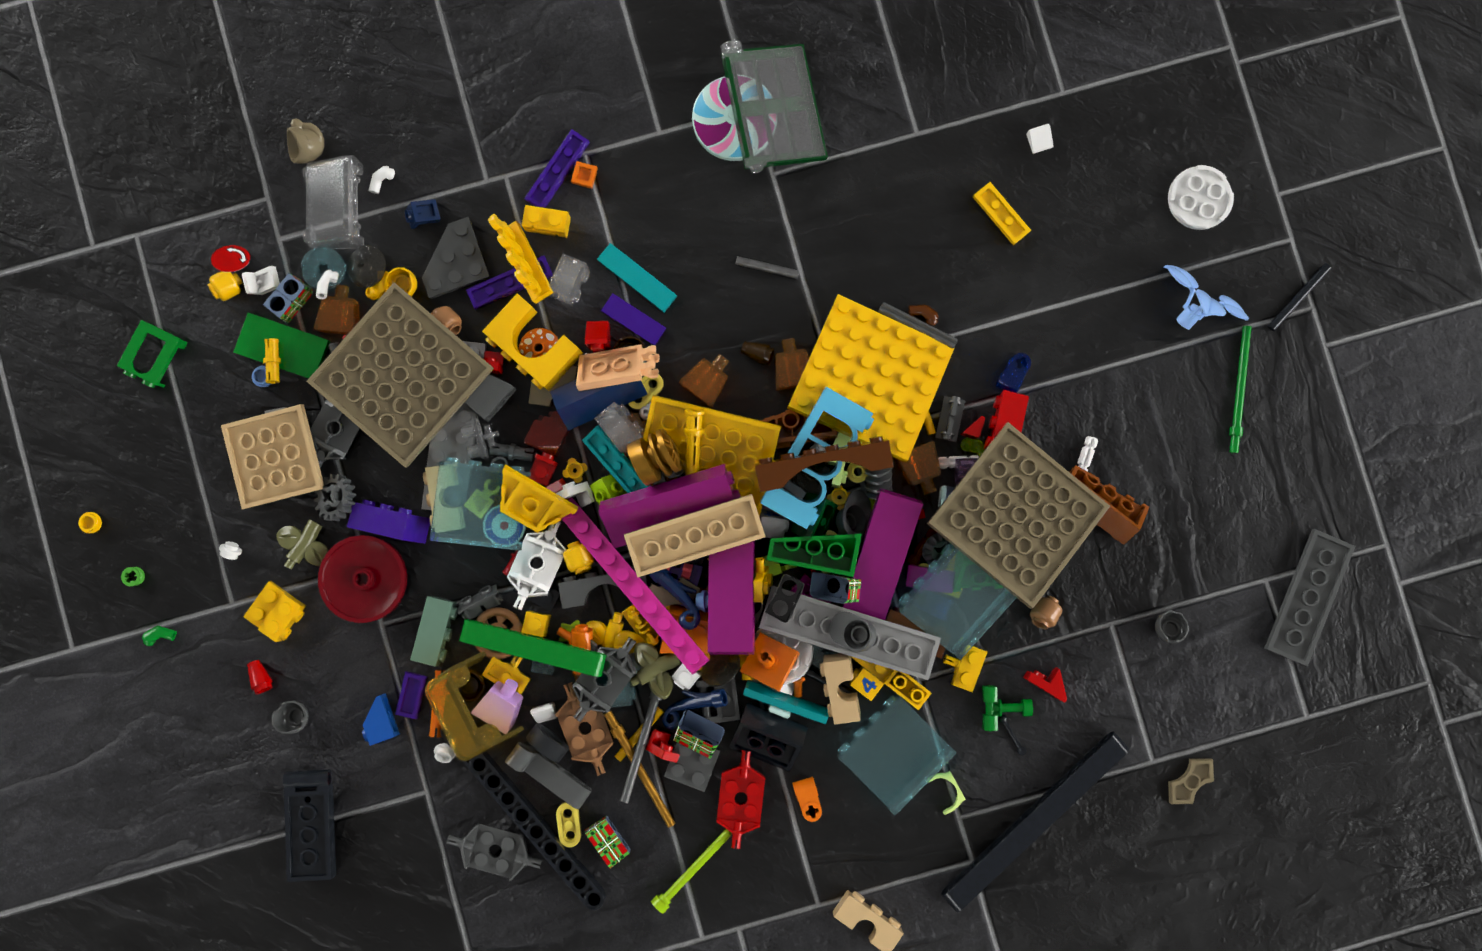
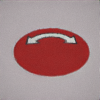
M236 245L221 247L211 257L212 265L223 272L241 270L250 261L249 252L245 248Z

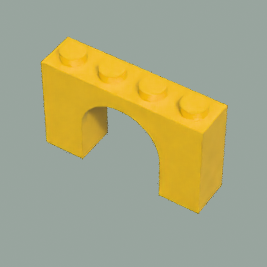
M517 293L482 332L488 336L485 340L492 347L495 348L498 345L503 350L500 353L509 362L513 359L518 363L516 368L526 376L529 373L533 377L531 380L533 384L540 390L544 387L550 391L579 359V355L584 353L563 335L546 354L540 357L529 358L521 355L517 344L518 336L526 324L537 314V311Z

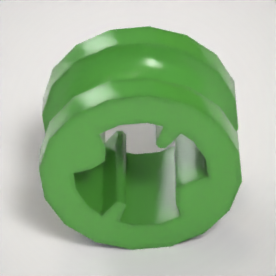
M128 567L121 574L122 582L129 587L140 585L145 578L144 571L139 567ZM135 572L136 575L134 576H137V579L130 581L129 573Z

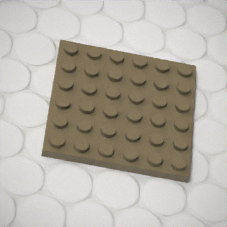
M394 282L306 382L407 468L494 368Z
M1007 422L927 524L1028 608L1033 609L1109 509L1110 505Z

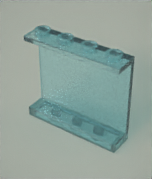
M447 457L446 461H440L430 541L522 551L523 542L518 541L520 523L500 512L503 464L490 463V467L481 466V461L469 460L468 464L460 463V459ZM511 466V468L526 477L531 476V472H525L524 467Z
M948 544L943 549L939 560H934L928 566V572L924 577L920 576L914 582V588L910 593H905L898 602L899 612L925 633L940 637V644L961 660L1016 597L977 566L957 547Z
M892 695L884 703L886 707L881 712L876 711L869 718L870 723L865 728L863 726L860 727L853 735L855 738L850 743L845 742L839 748L837 757L896 815L956 752L901 696L897 695L894 697Z

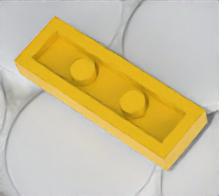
M991 182L973 195L974 200L1013 246L1030 233L1031 229Z

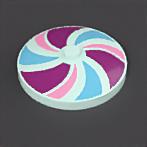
M737 75L742 102L759 101L755 80ZM724 76L709 83L698 95L692 112L693 128L699 143L710 154L728 161H741L743 159L726 77ZM762 86L764 99H773L767 89ZM777 114L768 115L772 137L776 129ZM762 116L746 118L753 156L759 154L768 145Z

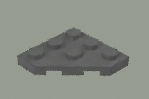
M469 217L447 225L422 276L430 299L491 278Z

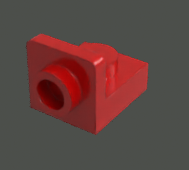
M484 351L483 359L494 368L491 373L502 374L504 356L500 354L501 352Z
M542 452V455L536 453V459L528 478L548 486L558 463L553 461L555 457Z
M654 729L645 750L663 760L677 763L680 754L673 751V746L668 744L671 735Z

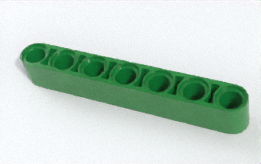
M469 619L464 620L459 640L467 644L596 677H602L607 656L600 652Z

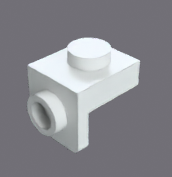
M268 266L255 273H242L247 294L264 295L275 290L280 284L277 270L274 266Z
M574 481L562 486L563 490L556 493L564 499L576 496L580 507L594 502L593 492L587 481L575 485Z

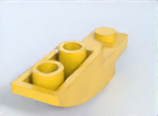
M851 657L917 710L922 707L932 694L906 673Z

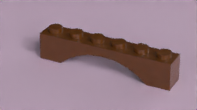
M883 436L869 438L870 442L862 444L860 440L847 442L848 446L839 448L838 444L826 446L825 451L817 452L816 449H808L803 451V455L794 456V453H787L781 455V459L772 460V457L758 459L759 463L755 464L759 490L760 492L783 488L797 473L809 466L822 462H850L870 471L894 467L889 440L883 439Z

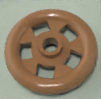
M501 607L487 609L475 620L489 624L487 619L496 616L498 622L491 625L508 629L503 624L508 619L513 624L510 630L522 632L523 628L520 619L515 613ZM475 646L482 655L490 659L493 656L497 659L511 656L510 654Z

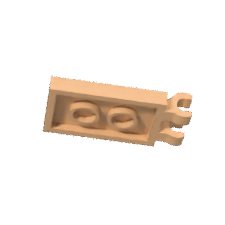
M642 344L579 355L576 381L578 391L641 381L642 376L657 378L659 370L655 369V365L659 362V354H656V346L651 345L643 348Z

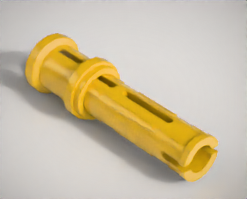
M697 408L685 409V414H687V424L684 428V432L687 435L685 475L699 472L700 436L704 433L702 415L705 414V410Z

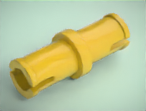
M269 338V341L264 339L265 358H263V364H266L265 382L275 384L276 381V383H280L279 364H281V358H279V340L275 338Z

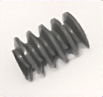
M892 467L876 471L865 469V474L868 475L865 477V481L868 483L865 486V489L869 491L866 493L868 498L876 500L879 488L893 492Z

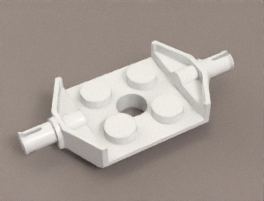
M560 522L551 524L548 531L526 534L507 575L509 582L518 591V597L513 605L514 608L517 609L518 607L519 610H522L528 597L548 596V591L563 560V553L566 550L556 538ZM532 559H542V567L539 569L532 568L530 565Z

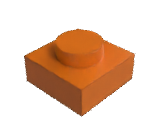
M576 161L571 183L592 189L598 167Z

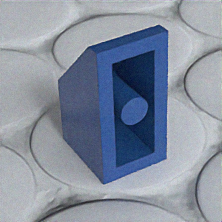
M386 693L375 698L363 723L364 729L362 734L370 746L400 734Z

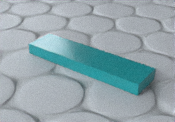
M610 243L597 258L598 262L663 313L677 298L674 292Z
M599 425L582 439L583 443L627 493L651 486V484L648 486L643 484L631 461Z
M751 680L746 682L743 692L744 696L826 724L829 716L827 707L796 698L793 695L778 692Z

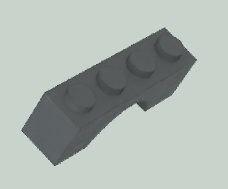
M597 572L584 574L585 579L576 580V576L563 578L564 582L558 583L562 609L586 605L590 593L599 585L611 584L617 586V584L607 572L606 575L598 576ZM647 575L641 576L642 581L649 587Z

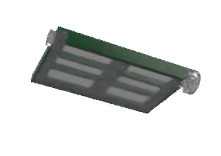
M738 40L723 43L720 47L721 58L744 168L750 169L751 173H758L763 170V167L827 160L828 155L804 44L742 49V44Z

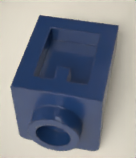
M436 199L410 202L405 210V219L407 223H410L411 229H415L419 224L436 223L441 220Z

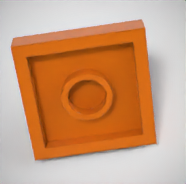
M760 632L755 641V655L747 656L740 672L780 692L800 653Z

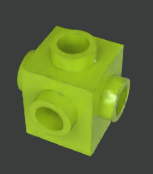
M611 474L590 485L599 505L600 501L627 494Z

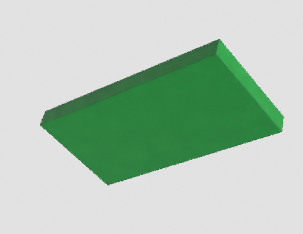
M247 313L233 353L263 363V358H265L264 339H268V341L269 338L278 339L279 358H281L279 369L309 379L323 363L330 341Z

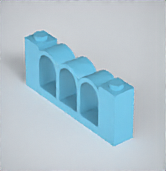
M825 386L788 453H794V456H798L808 438L823 447L830 445L810 434L823 411L850 427L852 437L849 442L858 439L857 430L863 432L864 429L868 430L874 421V418H872L873 413ZM836 461L835 468L827 474L817 473L808 467L802 470L816 478L821 484L820 494L815 499L806 501L780 488L766 491L760 503L805 529L809 525L813 526L819 516L816 513L818 509L815 506L824 500L827 492L824 480H830L837 476L841 470L842 461Z

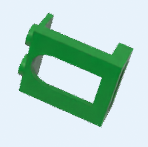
M141 320L117 366L124 369L123 374L135 379L136 376L142 378V383L151 388H155V386L164 388L165 384L160 381L177 349L184 350L188 342L151 323ZM149 333L165 341V344L151 370L147 373H141L134 369L133 361L146 335Z

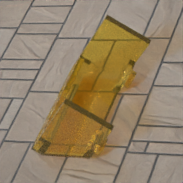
M485 651L452 666L430 680L425 687V695L455 756L461 761L471 760L519 735L524 730L521 726L502 736L499 729L492 724H486L477 728L458 688L466 685L470 679L468 668L483 661L486 656Z

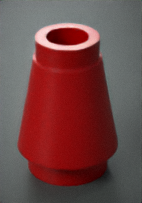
M260 660L247 664L251 690H254L255 694H261L273 688L271 684L273 681Z

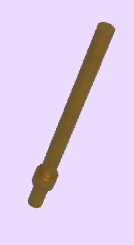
M612 711L604 713L603 715L611 727L610 732L614 738L618 739L628 759L632 762L635 751L624 734L626 732L622 724L618 723ZM640 763L637 774L665 824L670 828L675 825V822L643 765Z

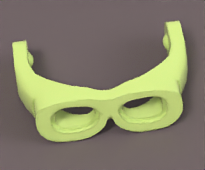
M951 771L936 773L925 779L926 783H929L935 779L942 778L950 781L957 790L955 803L943 810L944 815L954 811L966 800Z

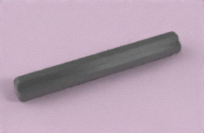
M882 303L878 310V313L924 333L950 348H954L957 344V338L887 303Z

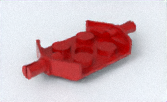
M742 750L741 763L738 766L723 771L721 777L717 823L732 833L731 848L734 849L736 840V849H740L741 836L744 833L759 828L761 822L766 778L750 766L751 751L748 750L746 759V750ZM739 792L747 795V801L743 804H739L735 800V795Z

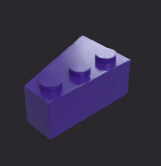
M364 499L362 503L355 502V505H352L348 528L404 541L426 543L430 518L413 515L412 510L399 508V511L393 510L394 506L381 504L380 507H376V502Z

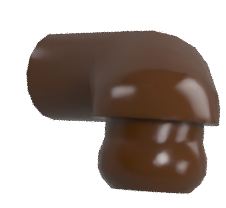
M909 306V315L923 316L926 318L927 324L931 326L938 323L939 315L930 306Z

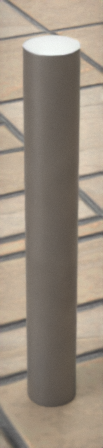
M737 256L735 263L736 265L798 279L799 275L798 270Z

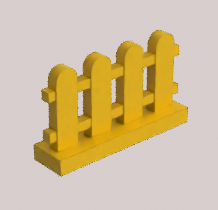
M491 215L488 221L492 228L497 231V240L506 249L507 253L505 256L509 263L515 267L516 271L514 274L517 280L526 288L532 302L537 304L554 293L520 224L514 221L507 225L497 215Z

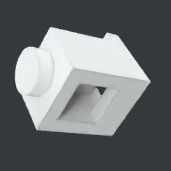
M682 663L671 677L674 680L673 682L681 689L690 690L701 676V673L697 671L692 675Z

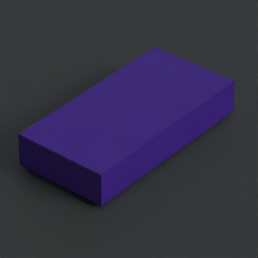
M405 672L395 715L418 719L428 676Z

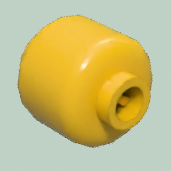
M220 271L209 278L210 283L207 286L216 300L220 298L222 301H227L241 292L239 285L242 284V281L236 272L232 274L231 272Z
M579 541L568 544V549L563 553L567 569L570 572H575L576 575L591 570V565H593L595 560L586 547L580 544Z

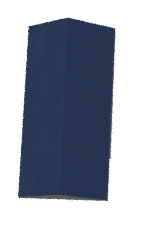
M576 379L550 391L556 410L568 431L648 395L642 381L578 391Z

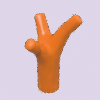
M801 677L793 682L794 697L796 698L802 697V682L805 681V677Z

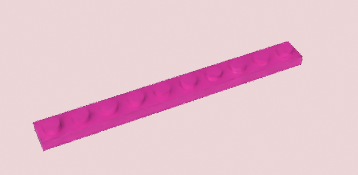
M571 497L568 501L578 506V510L575 514L572 515L570 513L561 519L692 675L709 661L708 657L642 579L637 577L636 572Z

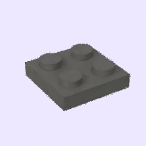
M676 743L674 751L680 754L677 763L669 761L664 777L705 792L720 750L716 748L711 759Z

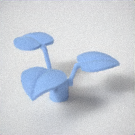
M1165 265L1163 267L1168 269L1176 281L1190 290L1188 299L1182 306L1184 310L1176 318L1182 327L1190 330L1204 316H1225L1226 310L1245 321L1249 320L1242 307L1232 298L1221 295L1219 297L1220 302H1218L1206 292L1197 289L1199 287L1197 281L1184 269L1172 265ZM1194 293L1197 295L1200 306L1196 304L1189 305Z

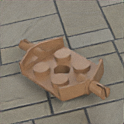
M572 682L563 686L568 700L555 716L559 720L572 755L571 759L591 762L594 765L597 776L604 774L606 771L601 762L602 756L614 742L603 712L590 710L582 721L579 722L573 716L581 707L579 706L580 702L573 690ZM582 722H588L591 725L590 733L584 734L580 731L579 726Z

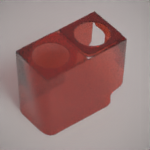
M554 411L549 412L548 416L551 417L540 415L538 420H534L524 440V444L557 458L559 455L557 452L562 442L564 444L568 429L558 412Z

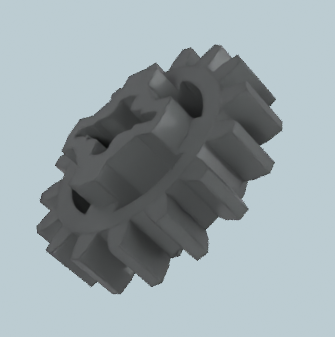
M330 474V478L324 477L323 489L315 491L318 498L314 499V502H318L315 510L320 511L319 516L324 517V520L339 522L340 518H346V512H352L350 506L355 505L352 498L356 494L352 493L355 485H350L351 479L339 474Z

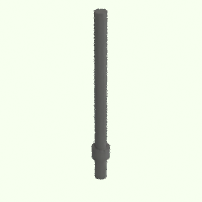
M652 691L649 696L651 698L620 799L621 802L627 804L629 803L659 701H662Z

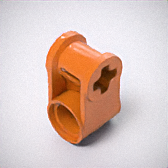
M809 777L793 782V788L803 817L809 822L819 820L822 815V809L814 778ZM810 805L818 809L814 811L815 815L813 816L810 813H806Z

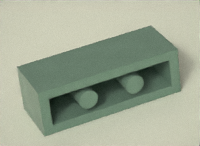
M427 596L410 658L411 661L434 667L439 666L441 662L445 661L447 655L445 645L446 641L449 642L452 636L453 629L450 626L452 620H455L457 617V602L435 596Z

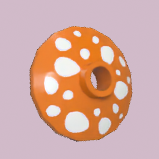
M535 328L528 331L521 338L519 352L521 355L529 358L540 357L546 354L559 339L550 330ZM538 344H541L543 346V349L540 352H537L535 350V347Z

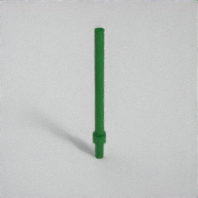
M1243 326L1233 423L1229 430V436H1231L1229 453H1239L1240 437L1243 436L1241 424L1252 326Z

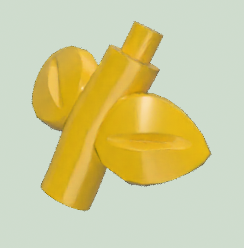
M614 612L613 619L609 620L608 626L600 621H589L586 623L589 628L593 629V641L598 646L602 645V647L619 649V647L625 644L628 637L636 641L635 645L643 643L644 640L635 632L622 630L624 622L622 621L623 614L620 612ZM635 645L630 650V654L634 652Z

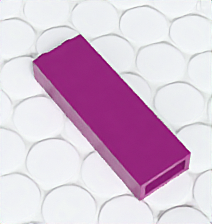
M725 464L600 501L599 515L613 547L617 548L627 545L624 534L740 498L741 495L739 490H735L733 487L735 481L732 472L727 471Z
M879 488L858 553L854 577H850L861 579L859 602L843 603L841 607L882 620L886 619L923 506L921 500ZM848 584V587H847V590H846L847 595H848V590H849V584Z
M755 541L709 555L708 653L710 655H755V602L753 581L755 579Z

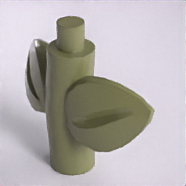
M309 519L303 532L295 526H285L277 532L276 537L279 545L286 550H290L286 555L288 560L284 566L292 570L296 563L300 564L303 558L314 566L321 565L324 556L328 552L327 547L323 543L316 541L323 526Z
M648 643L636 644L634 657L637 665L642 668L637 671L636 676L630 679L631 685L634 687L640 683L642 686L649 683L651 691L657 697L664 700L667 699L673 689V679L667 671L681 665L678 657L674 653L659 657L658 651L653 645Z

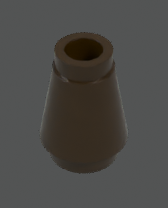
M745 341L741 353L762 365H769L774 355V348L767 344Z

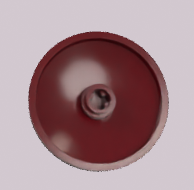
M352 536L338 542L326 553L318 572V588L325 605L338 617L355 623L376 621L390 614L401 602L407 586V571L401 555L391 544L374 536Z

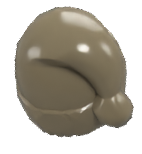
M297 118L292 119L291 127L287 128V145L291 161L296 164H304L316 160L324 150L322 132L312 123H303Z

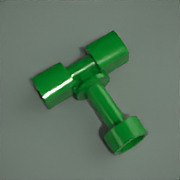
M982 685V701L986 702V713L983 714L984 731H998V717H1002V712H1021L1023 717L1033 715L1032 699H1022L1021 703H1002L1001 699H997V686Z

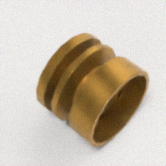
M663 428L657 430L656 435L654 433L648 434L649 445L643 438L627 444L631 463L638 477L646 486L661 480L660 469L666 476L672 475V470L675 473L682 470L678 449Z

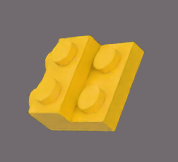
M268 581L243 617L257 626L258 630L271 640L280 642L286 640L291 634L292 630L290 628L294 622L297 623L303 617V610L306 605L274 582Z

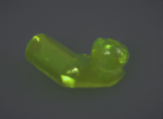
M964 438L960 444L963 451L975 452L979 457L985 450L984 444L979 439Z

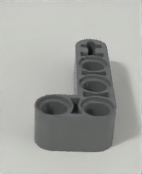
M526 741L518 742L505 760L511 768L518 772L525 771L575 809H580L592 792V789L558 763L542 755Z

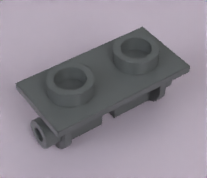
M944 396L935 438L957 442L965 400H961L960 397Z
M497 584L485 586L472 597L466 596L458 603V613H461L464 620H472L483 612L480 607L482 605L487 610L501 604V601L504 599L501 593H498Z

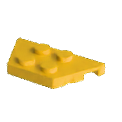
M506 464L503 467L500 512L537 533L546 529L548 525L561 521V518L570 513L573 515L577 512L578 506Z

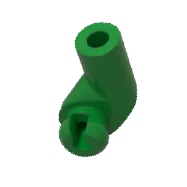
M155 626L144 632L142 636L143 644L153 646V643L159 638L173 641L177 631L162 626Z

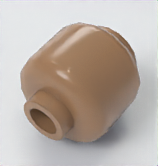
M443 306L431 312L436 319L455 335L461 331L462 320L450 307Z
M1052 596L1041 597L1030 612L1032 623L1045 630L1054 627L1062 614V608L1058 604L1059 601Z

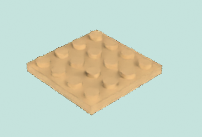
M304 404L221 425L242 509L323 489L324 482Z

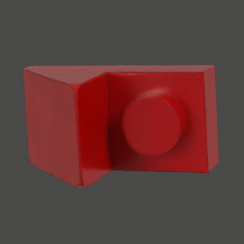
M1054 667L1046 681L1047 676L1035 670L1032 673L1027 670L1023 677L1024 679L1058 700L1066 702L1067 696L1059 668Z

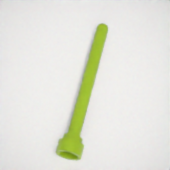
M725 829L664 894H657L651 900L653 906L660 913L664 914L671 903L670 900L731 837L732 833Z

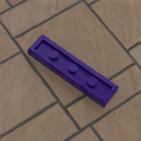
M571 129L524 200L535 207L546 208L590 141Z
M545 256L537 258L546 278L552 277L553 273ZM511 269L466 289L474 309L477 310L525 289L514 274L516 269Z

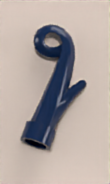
M667 569L651 573L649 576L656 584L659 583L688 610L680 615V625L687 630L696 628L701 619L700 612L687 593L696 594L697 591L676 580L669 574ZM693 617V621L687 622L685 618Z
M724 689L713 690L707 693L682 690V694L690 698L670 705L664 711L662 722L667 729L674 730L680 722L678 711L726 706L728 702L727 694ZM673 715L674 721L671 723L670 717Z

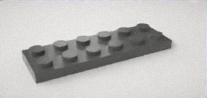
M1311 530L1264 649L1303 666H1308L1356 546L1319 530Z

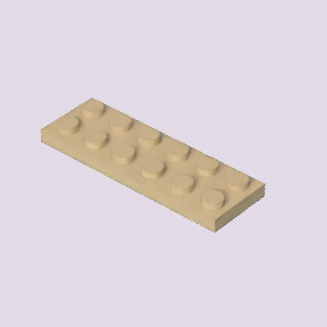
M752 494L624 534L637 577L766 537Z

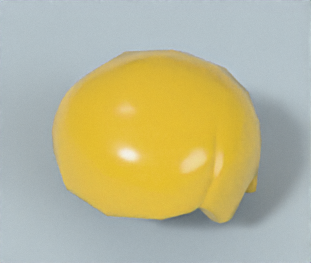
M397 267L387 273L385 291L395 282L410 296L414 295L417 289V279L409 269Z

